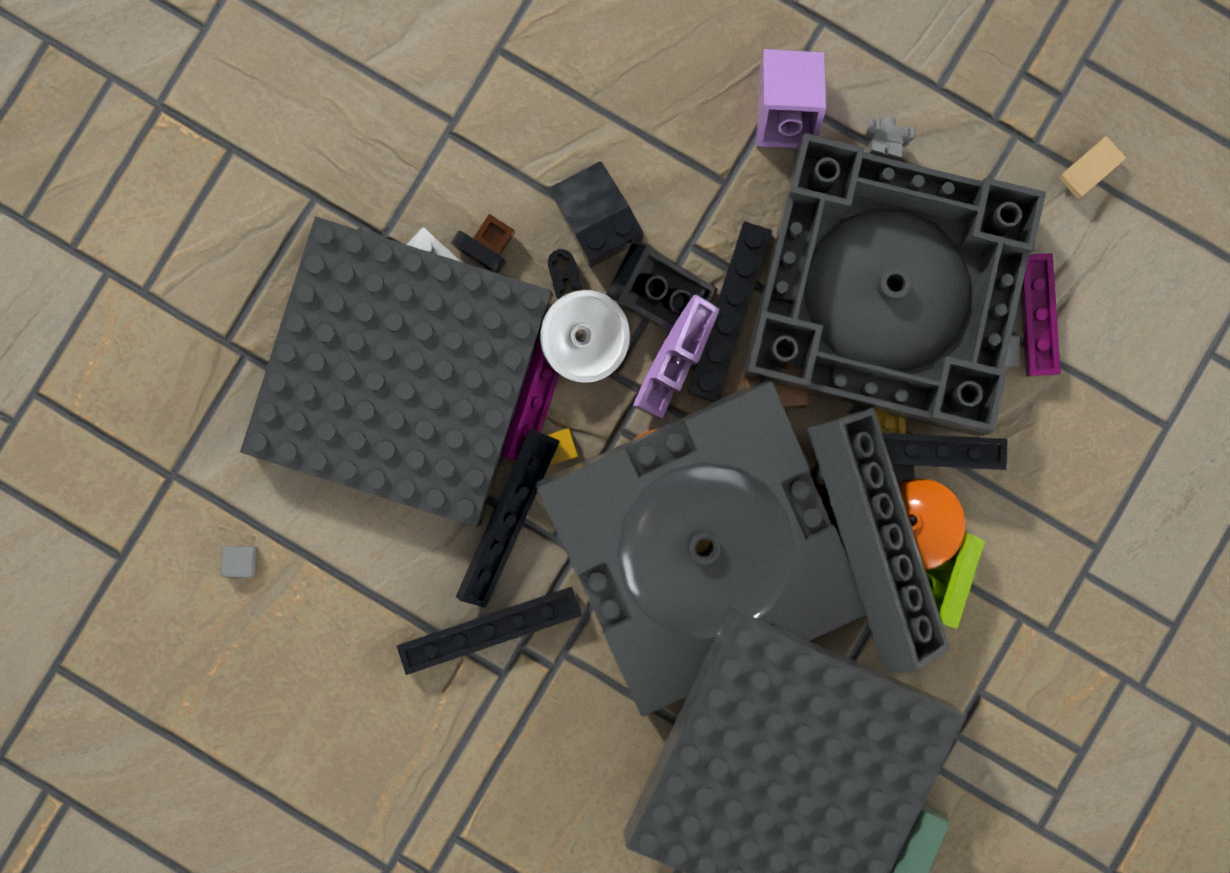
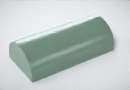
M923 804L890 873H929L950 825L947 814Z

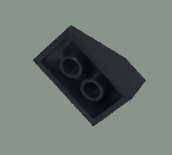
M602 161L548 188L589 268L630 248L631 244L643 241V231Z
M631 244L606 295L625 310L670 332L693 295H698L711 303L718 288L648 246Z

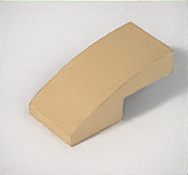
M1105 136L1058 178L1077 199H1080L1124 161L1126 157Z

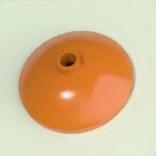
M914 478L899 482L898 486L908 518L916 516L918 519L917 524L912 527L924 568L925 570L937 568L949 561L959 550L966 531V518L963 507L951 490L936 481Z

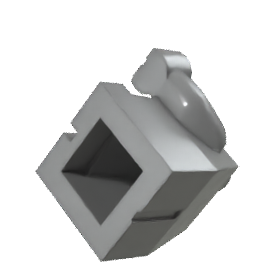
M886 116L883 123L880 118L876 121L875 117H871L865 133L866 137L871 139L866 153L899 161L902 156V147L909 145L910 141L914 140L916 128L912 126L910 129L909 125L903 128L895 126L896 118L892 116Z

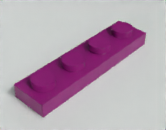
M1053 253L1029 254L1021 289L1026 377L1061 374Z
M540 339L537 341L501 456L514 460L517 459L530 428L542 432L560 375L547 362L542 351Z

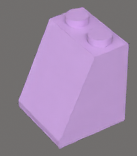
M764 49L759 73L756 146L797 149L804 133L815 136L820 134L826 111L824 52Z

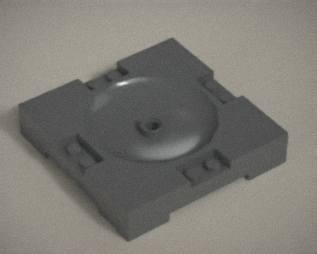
M804 133L795 153L776 233L774 250L757 312L742 379L748 377L760 381H771L776 385L808 392V395L827 400L836 399L888 412L892 416L977 437L994 432L1007 375L1004 367L1028 256L1034 251L1046 192L987 177L979 181L865 153L864 147ZM887 280H892L897 284L898 292H893L888 288ZM787 364H795V369H802L800 377L772 370H784V366Z
M759 381L708 404L707 407L537 482V490L596 614L603 634L641 717L688 696L729 607L808 641L866 615L853 570L849 565V558L836 528L830 522L808 471L810 470L771 381ZM706 539L710 541V547L706 552H696V544L700 540Z

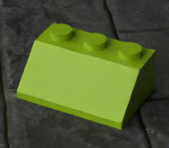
M915 518L913 526L917 524L918 519ZM965 533L959 550L949 561L937 568L925 570L942 624L958 629L985 544L984 540L969 533Z

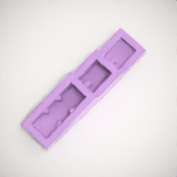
M693 295L660 348L633 404L634 407L656 419H663L673 393L681 390L691 364H698L720 311L718 307L698 295Z

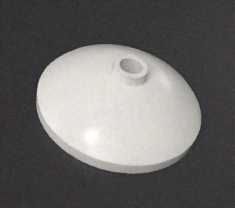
M579 290L562 296L550 307L542 323L540 339L542 351L547 362L558 374L572 381L588 383L609 376L619 367L629 347L630 332L623 310L609 296L597 291ZM581 330L583 333L582 339L577 341L575 333Z

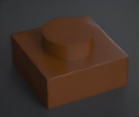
M488 214L473 238L498 255H501L514 236L515 230Z

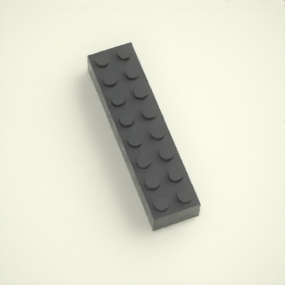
M874 408L808 428L884 672L918 671L948 651L950 647Z

